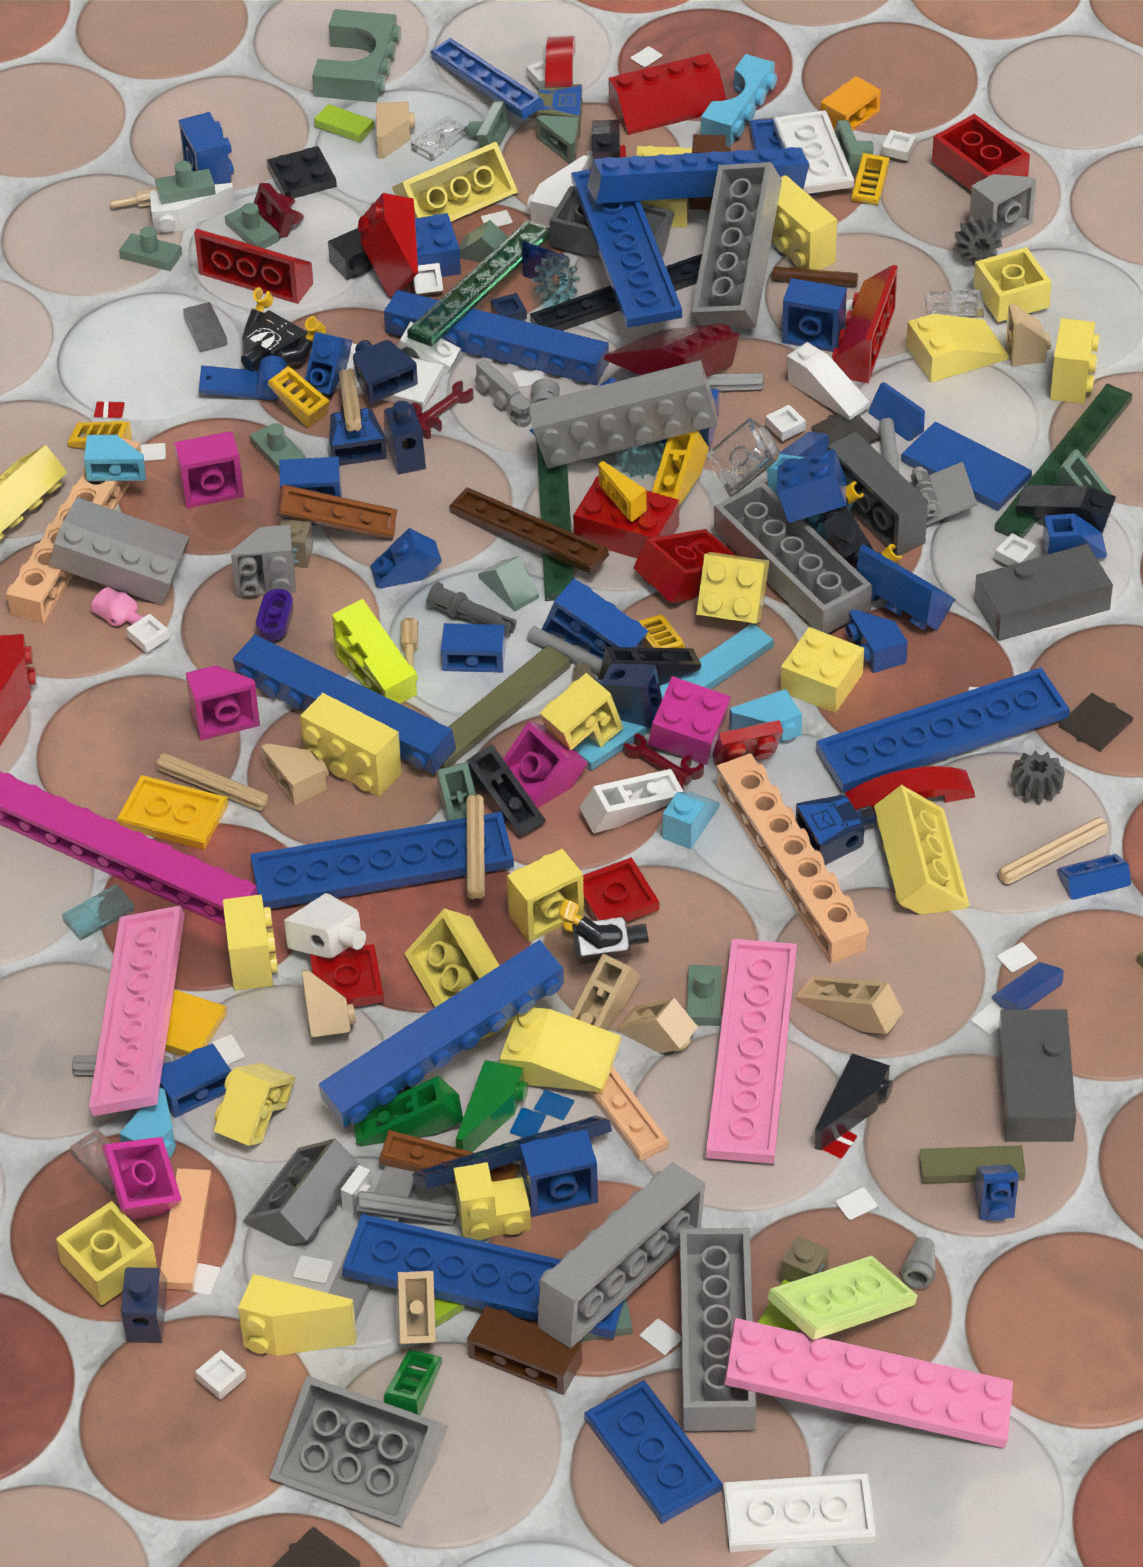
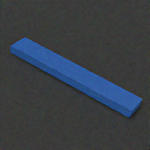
M452 38L447 39L430 51L433 60L494 101H504L506 109L523 120L545 106L540 96Z

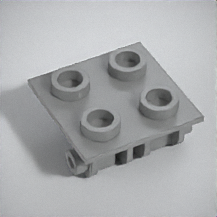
M963 462L930 475L923 467H916L912 470V482L910 484L928 500L927 525L978 505Z

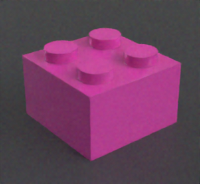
M232 431L174 442L179 483L186 508L244 497L240 457Z
M672 676L653 720L648 745L682 757L690 755L692 760L707 765L725 722L731 696Z

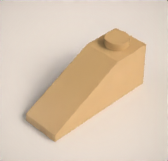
M603 953L570 1017L608 1030L627 1005L641 975L631 966Z
M812 975L795 997L797 1002L861 1032L888 1034L904 1013L889 982Z

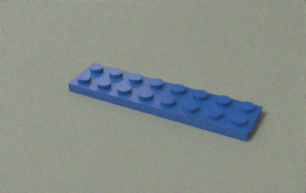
M591 169L572 172L571 181L626 327L682 318L681 304L641 202L595 203L587 187Z
M1040 667L817 740L816 750L842 792H845L885 774L921 767L1069 718L1070 709L1047 674Z
M502 812L484 814L485 872L514 867V858ZM467 818L250 854L258 895L262 894L263 908L270 907V909L312 902L325 893L337 898L466 876Z
M361 1214L342 1268V1276L397 1289V1272L433 1271L434 1298L484 1309L486 1306L496 1310L503 1309L513 1316L538 1322L539 1311L537 1307L540 1296V1278L546 1270L553 1269L562 1260ZM624 1301L589 1333L614 1339Z

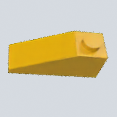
M699 431L668 438L652 489L654 493L678 499L679 506L701 475L709 450Z

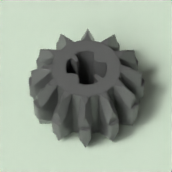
M982 215L976 221L970 216L969 223H960L961 231L954 232L955 239L957 240L955 248L960 252L963 259L966 261L970 259L974 264L981 258L982 260L988 258L989 255L996 256V248L1002 247L1000 239L1002 232L1000 228L997 227L993 219L986 220L985 216Z
M1035 750L1031 756L1023 753L1019 760H1015L1012 766L1010 781L1012 787L1015 788L1017 796L1025 795L1027 802L1033 798L1041 803L1043 798L1052 801L1055 794L1061 792L1065 771L1064 767L1060 766L1059 758H1050L1049 752L1040 755Z

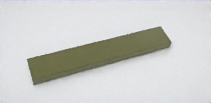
M547 645L448 727L453 731L456 750L440 768L449 767L567 671L571 667V660Z

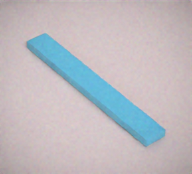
M752 623L700 658V670L679 679L712 689L774 647V639ZM669 682L660 686L662 699ZM621 720L624 728L601 748L587 736L573 749L588 762L586 767L592 771L622 751L623 744H632L636 733L644 736L651 731V728Z

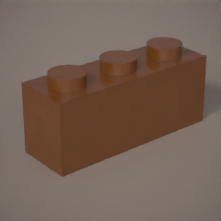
M486 1306L467 1337L469 1358L562 1395L566 1393L582 1364V1343L577 1342L570 1349L539 1329L538 1323L524 1321L503 1309L496 1310Z

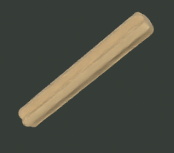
M351 368L348 370L342 369L339 372L346 429L349 432L353 430L359 431L362 425L355 372Z
M162 753L156 761L159 771L221 796L228 797L256 810L262 811L268 804V795L266 793L167 753Z
M478 794L476 796L469 795L466 799L467 896L472 900L475 898L482 899L485 896L484 798Z
M1097 817L1000 867L998 874L1000 880L1005 885H1009L1107 833V823L1101 817Z

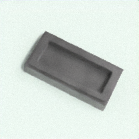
M210 302L183 309L184 317L200 352L228 345L227 336Z

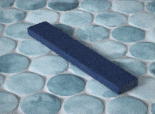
M594 1115L424 1168L412 1174L414 1185L430 1189L453 1182V1168L488 1162L489 1170L519 1161L521 1160L520 1144L528 1143L535 1139H547L563 1135L567 1132L587 1130L589 1138L596 1137L612 1131L610 1120Z

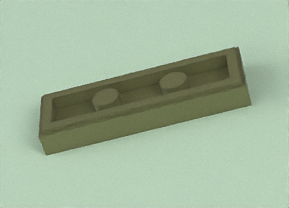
M1022 1145L920 1149L922 1183L975 1182L977 1166L1011 1164L1018 1172V1180H1025L1026 1173Z

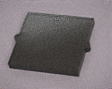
M838 413L828 415L827 419L811 426L812 432L829 435V445L855 432L870 445L880 441L881 438L859 415L850 421Z
M1091 693L1069 713V718L1063 719L1059 723V728L1076 737V741H1082L1101 752L1133 721V717L1117 708L1115 703H1109Z
M312 1526L296 1543L289 1545V1550L272 1567H360L361 1564L350 1553Z

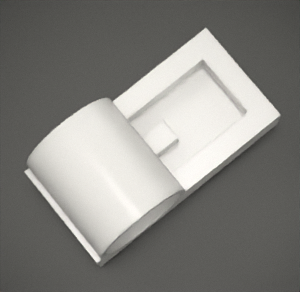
M410 322L397 345L409 357L444 365V373L446 374L461 348L413 322Z

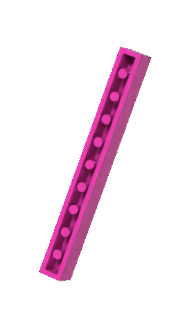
M0 771V825L173 904L181 905L182 908L226 927L223 899L258 895L257 886L253 885L249 880L235 877L226 873L220 867L208 865L193 855L179 852L166 843H159L146 837L139 831H133L121 826L115 820H108L93 813L88 808H81L68 802L61 796H54L34 784L30 785L16 779L10 773Z

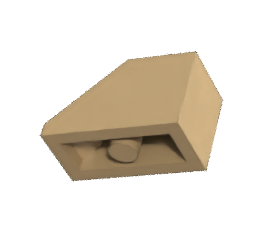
M409 101L376 103L378 159H384L410 140V129H415V112H409Z
M1009 305L1005 348L1009 354L1012 367L1046 362L1047 350L1051 349L1049 333L1044 332L1039 320L1017 305Z
M267 743L261 746L263 767L294 806L327 791L326 777L329 775L325 763L321 759L317 760L310 750Z
M301 970L311 1038L351 1032L350 1024L356 1023L354 1005H347L344 996L309 970Z
M670 998L634 1007L617 1030L622 1035L661 1054L670 1051L679 1052L686 1048L691 1042L690 1036L698 1026L677 1000Z
M433 1271L397 1272V1342L400 1344L436 1342Z

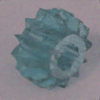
M553 255L551 261L548 258H543V267L535 266L534 268L539 273V277H532L531 279L532 282L539 283L534 292H543L542 300L548 301L551 298L553 304H559L560 299L563 301L570 300L568 292L577 293L578 291L576 287L572 286L573 282H580L579 277H573L572 275L578 268L576 266L569 267L570 259L568 258L560 260V257L557 255ZM553 275H559L557 279H560L558 285L552 284L555 282L552 281Z
M659 440L616 451V460L618 465H620L621 471L629 472L631 477L641 475L644 478L646 474L655 476L664 453V444Z

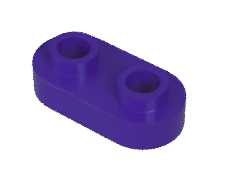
M274 589L268 591L263 596L256 619L259 637L268 641H276L287 633L293 612V598L288 591Z

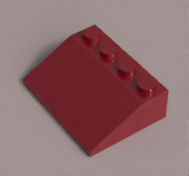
M722 323L659 330L605 354L604 360L639 375L701 360L706 377H709L732 366L740 334L731 331L728 325Z

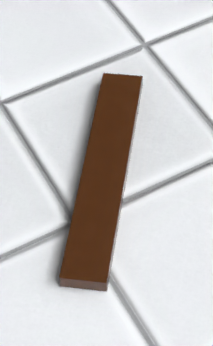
M468 487L449 505L452 514L591 575L609 556L608 548Z

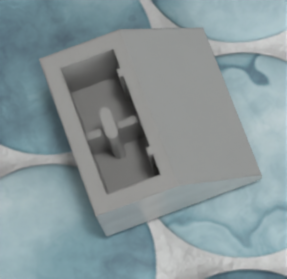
M290 525L259 527L231 550L236 597L265 595L268 591L274 589H283L289 593H296Z

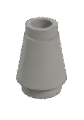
M919 1237L915 1240L901 1268L904 1282L915 1289L928 1287L936 1277L935 1243L930 1238Z

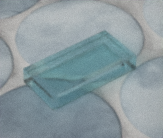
M115 884L63 913L62 918L63 922L75 936L82 941L119 920L120 917L135 911L134 903Z

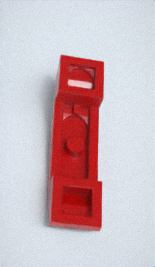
M548 36L545 67L546 87L573 86L575 36Z
M943 766L917 767L892 772L864 782L845 793V796L849 798L855 810L870 805L874 812V805L901 785L924 798L942 796L944 803L975 798V791L967 771Z

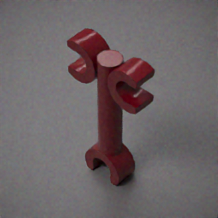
M458 381L454 383L451 394L423 413L421 405L412 403L425 439L431 438L430 428H434L439 432L442 431V421L438 418L439 415L457 403L466 404L473 400L474 393L472 388L462 392L463 382Z
M636 733L634 735L635 747L628 743L623 744V752L628 758H643L662 771L671 769L683 791L684 785H688L691 780L700 779L704 774L703 763L694 768L690 767L692 765V756L687 755L683 757L680 768L646 746V739L641 734Z

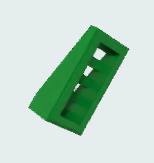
M409 1349L384 1393V1403L420 1415L442 1364V1357ZM412 1366H415V1367L427 1369V1371H422V1370L414 1369V1368H411V1367H412Z

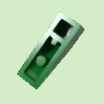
M484 1060L456 1136V1148L473 1152L515 1115L519 1102H524L528 1093V1082H524L522 1067Z
M436 1076L397 1095L391 1102L385 1105H378L369 1111L362 1121L354 1123L356 1142L360 1147L385 1143L389 1130L417 1138L438 1134L462 1122L463 1114L460 1096L440 1076Z

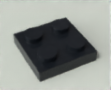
M319 146L267 159L268 170L283 195L294 199L337 187L336 177Z

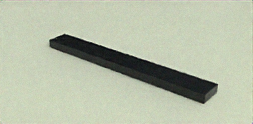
M702 254L666 266L675 291L697 284ZM610 285L530 313V321L533 324L564 331L618 312L620 309Z

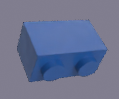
M444 623L441 644L442 671L503 673L506 649L505 625Z
M213 1043L203 1048L195 1049L190 1054L173 1062L163 1064L160 1087L165 1089L168 1108L174 1118L225 1095L226 1089L224 1085L231 1069Z

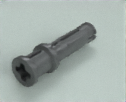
M436 582L431 587L427 596V607L432 609L437 607L444 610L452 618L463 617L476 624L505 625V637L508 638L516 628L517 621L515 619L468 600L465 593H455L448 590L440 582Z

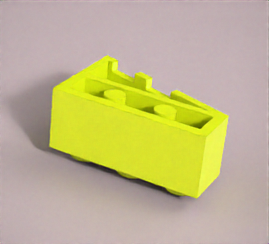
M363 599L332 614L336 657L362 686L399 704L417 695L416 681L418 676L415 669L407 663Z

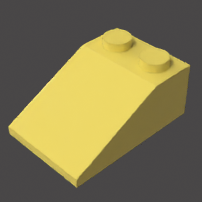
M931 314L908 321L906 347L931 383L1009 360V354L984 319Z
M532 1007L524 1014L518 1013L515 1015L500 1056V1062L522 1067L524 1082H528V1085L603 1093L621 1042V1037L618 1034L557 1011Z
M256 1274L252 1275L238 1307L245 1348H249L258 1354L268 1353L280 1356L355 1345L357 1332L353 1299Z

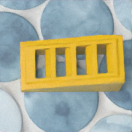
M862 153L851 201L879 205L889 170V157ZM866 170L880 172V174L866 172ZM864 177L877 179L878 181L864 179ZM862 184L876 187V189L862 187ZM860 192L871 193L875 195L871 196L866 194H860Z
M287 366L268 381L269 387L307 428L311 427L328 413L329 400L290 366ZM288 380L292 381L287 387L282 386ZM296 389H299V391L296 394H291ZM306 397L307 400L302 403L301 400Z
M127 421L80 422L76 424L67 444L69 447L85 449L87 435H118L121 438L131 440V424ZM81 433H85L84 437L79 436Z
M600 462L598 464L599 486L630 521H634L647 511L646 489L606 462Z
M663 614L638 621L648 630L643 641L646 648H685L681 637Z

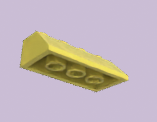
M493 142L392 187L395 195L414 199L415 218L448 213L450 221H454L518 193L497 142Z
M47 445L20 457L0 475V540L5 536L2 532L7 527L11 529L24 519L21 514L27 509L32 511L43 502L41 496L45 492L50 494L62 485L60 479L68 473Z
M903 785L899 786L874 805L877 816L876 823L881 832L882 847L888 859L889 874L893 879L897 902L902 907L909 908L920 915L966 909L970 904L944 809Z
M443 909L404 953L435 1007L500 966L472 918L448 909ZM515 1016L509 1019L502 1029L497 1032H489L480 1040L504 1032L513 1023Z

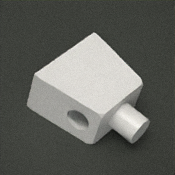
M327 893L284 919L287 948L333 958L348 947L356 950L361 949L366 941V934L361 930L357 909Z

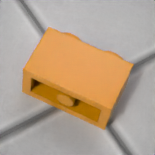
M855 76L831 95L826 96L821 101L820 110H826L834 130L838 120L849 121L853 131L880 111L881 89Z

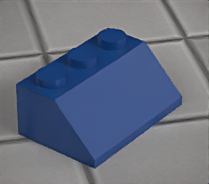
M861 545L856 570L872 585L871 599L876 602L879 597L888 601L885 607L900 616L903 611L912 615L909 621L923 630L926 629L927 625L938 630L956 599L866 545Z

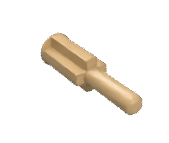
M151 188L136 191V196L112 200L109 202L110 208L114 209L138 204L139 208L151 206L150 191L157 189Z
M409 617L404 618L400 622L401 650L405 652L407 663L414 668V652L418 650L419 623L415 618Z

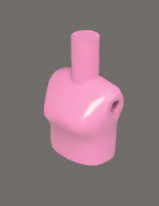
M110 587L101 590L92 601L91 611L104 618L112 626L118 627L126 622L133 625L143 618V616L136 613L138 608L134 599L126 593L117 592Z

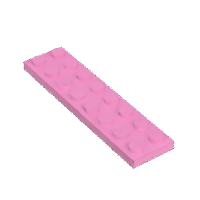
M181 905L119 918L89 1102V1109L93 1116L157 1105L185 917Z
M732 939L706 1158L774 1164L797 944Z
M738 1318L734 1320L724 1385L1004 1448L1008 1441L1013 1381L822 1337L812 1340L804 1333Z

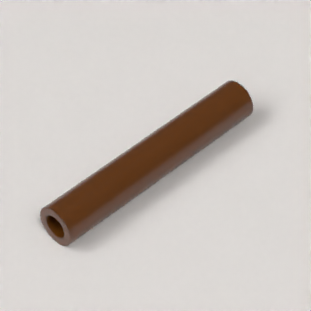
M774 266L773 270L774 281L790 282L791 278L828 285L857 287L858 273L776 266Z

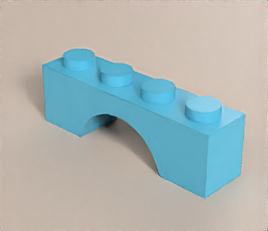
M745 54L734 69V91L739 95L729 100L712 101L701 116V135H726V146H731L737 137H741L747 122L752 121L756 109L759 105H763L769 90H773L776 85L777 74H774L775 62Z

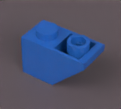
M315 332L305 380L317 391L332 395L340 381V370H346L353 340Z
M1076 514L1044 516L1042 543L1045 555L1088 544L1097 559L1107 558L1102 532Z
M408 528L381 556L376 558L370 567L376 586L386 588L422 581L442 560L435 540Z
M855 609L849 611V621L845 626L846 635L850 642H854L855 645L864 648V663L868 664L872 673L907 663L908 642L895 621Z
M1011 1164L976 1167L975 1192L980 1220L1001 1221L1015 1217L1019 1177L1018 1172Z

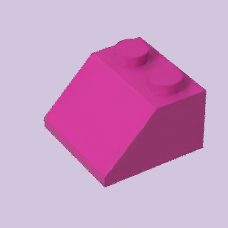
M216 665L186 672L191 716L200 741L260 726L256 685L253 679Z
M530 721L527 722L503 758L537 808L571 789L588 764L575 749L570 751L547 731L545 725Z
M163 1137L111 1143L102 1146L118 1202L124 1214L133 1220L161 1216L182 1201Z

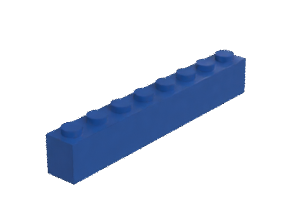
M795 147L728 152L712 151L709 153L675 155L660 154L657 156L621 158L607 157L593 159L587 187L595 203L713 197L718 165L771 162L780 177L786 175L801 189H804L810 164L801 148Z
M397 290L384 310L386 333L402 336L410 322H413L461 348V352L596 386L609 365V362L604 360V355L609 353V342Z
M255 634L232 658L237 674L253 679L256 688L262 690L270 697L275 696L287 702L294 709L305 711L324 693L398 731L400 757L410 762L417 769H425L435 774L436 770L456 750L451 728Z
M538 940L320 1082L321 1099L344 1128L351 1123L362 1121L369 1111L380 1104L385 1105L391 1102L397 1093L407 1086L417 1085L428 1072L435 1068L444 1067L460 1051L473 1048L480 1041V1038L489 1032L499 1031L506 1025L509 1019L518 1013L524 1014L528 1012L535 1002L544 996H552L558 992L564 984L563 967L541 940Z

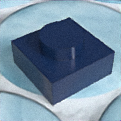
M517 293L490 300L491 310L494 314L517 320L527 319V310Z

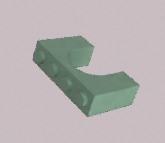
M334 9L329 23L330 46L361 49L371 54L356 61L317 59L312 74L314 97L377 103L380 92L385 90V75L390 74V59L395 58L396 42H400L401 26H397V16L395 14Z

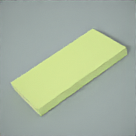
M871 1255L771 1288L767 1299L812 1340L914 1306L918 1295Z

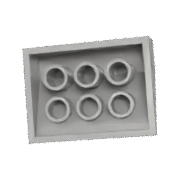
M77 497L58 532L53 545L49 566L163 605L190 537Z
M306 1375L269 1479L403 1526L436 1461L448 1426Z

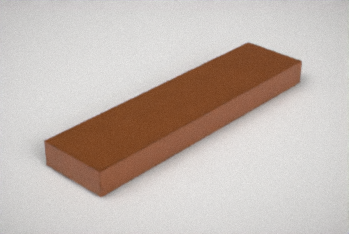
M282 485L280 488L277 516L310 521L313 524L387 540L394 538L397 509Z
M389 1130L379 1157V1164L415 1172L474 1152ZM510 1163L489 1170L492 1182L517 1178L520 1165Z

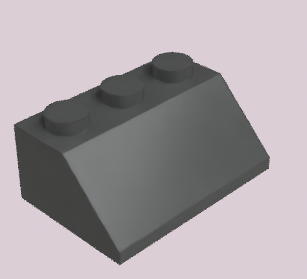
M336 1138L299 1147L244 1218L243 1222L247 1226L287 1245L299 1242L306 1243L316 1236L319 1231L318 1225L323 1218L329 1216L336 1209V1201L341 1196V1188L360 1164Z

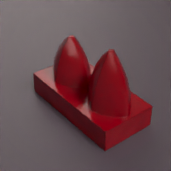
M270 183L259 184L254 204L258 206L259 215L279 232V237H288L291 226L300 223L304 218L302 213L290 208L295 203L293 198L277 193Z

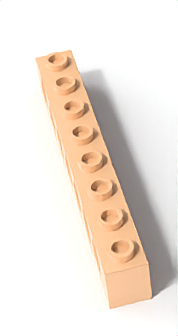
M122 438L142 453L140 442ZM84 467L80 480L72 486L66 502L60 505L57 516L52 523L47 525L45 535L40 543L35 544L31 557L26 564L24 563L21 566L19 576L7 589L6 600L9 603L11 615L44 623L74 574L49 566L58 532L75 499L79 497L114 510L132 481H87Z
M751 753L717 765V788L830 963L832 964L866 951V939L869 936V928L866 921L862 917L859 918L855 913L851 898L848 895L844 896L840 890L837 877L833 872L829 873L825 867L820 851H815L811 846L808 833L804 828L800 829L796 823L793 810L789 806L786 807L783 803L778 787L771 785L767 779L764 766L761 763L758 764Z

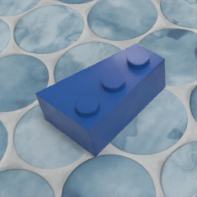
M575 578L556 598L542 627V630L561 637L568 643L590 650L589 653L603 659L605 647H641L648 633V630L638 621L631 619L617 609L613 603L607 602L593 592L589 586L582 584Z

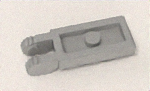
M483 359L476 363L475 382L479 390L486 392L493 398L499 408H504L511 414V421L516 423L518 427L528 426L531 422V415L528 413L530 412L529 404L531 402L487 360Z

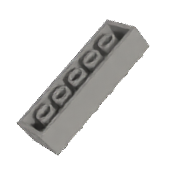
M771 162L718 165L692 307V314L700 326L722 323L730 328H752L757 325L782 183L781 177Z
M701 360L529 404L532 429L548 469L718 426L715 401Z
M763 481L714 505V531L739 556L768 560L767 583L814 629L827 634L848 623L849 611L855 609L867 613L871 610L872 585L803 519L788 523L779 496Z
M672 1162L662 1172H657L650 1180V1183L641 1191H635L622 1208L614 1210L607 1218V1221L597 1230H591L577 1248L570 1249L559 1264L543 1273L539 1281L538 1328L571 1349L680 1249V1229L701 1228L705 1182Z
M750 1228L680 1229L683 1431L755 1430V1392L724 1385L734 1320L738 1318L753 1322Z

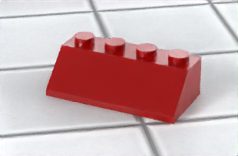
M710 53L608 78L609 104L617 118L620 119V123L627 135L699 118L712 101L727 100L719 68Z
M201 229L194 231L200 275L253 291L260 287L263 294L269 291L273 297L299 304L313 285L312 262Z
M891 265L863 281L860 292L854 293L853 311L848 310L846 330L841 329L838 341L839 348H834L832 360L852 381L869 383L896 309L898 266Z

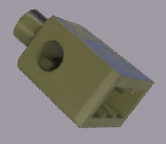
M573 84L571 87H541L538 89V96L543 99L545 106L527 118H536L540 115L579 117L580 138L583 106L582 84Z

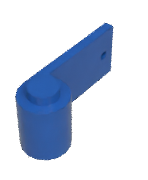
M267 356L260 361L258 371L201 365L198 393L277 400L279 397L269 387L268 381L285 369L287 363L281 357Z

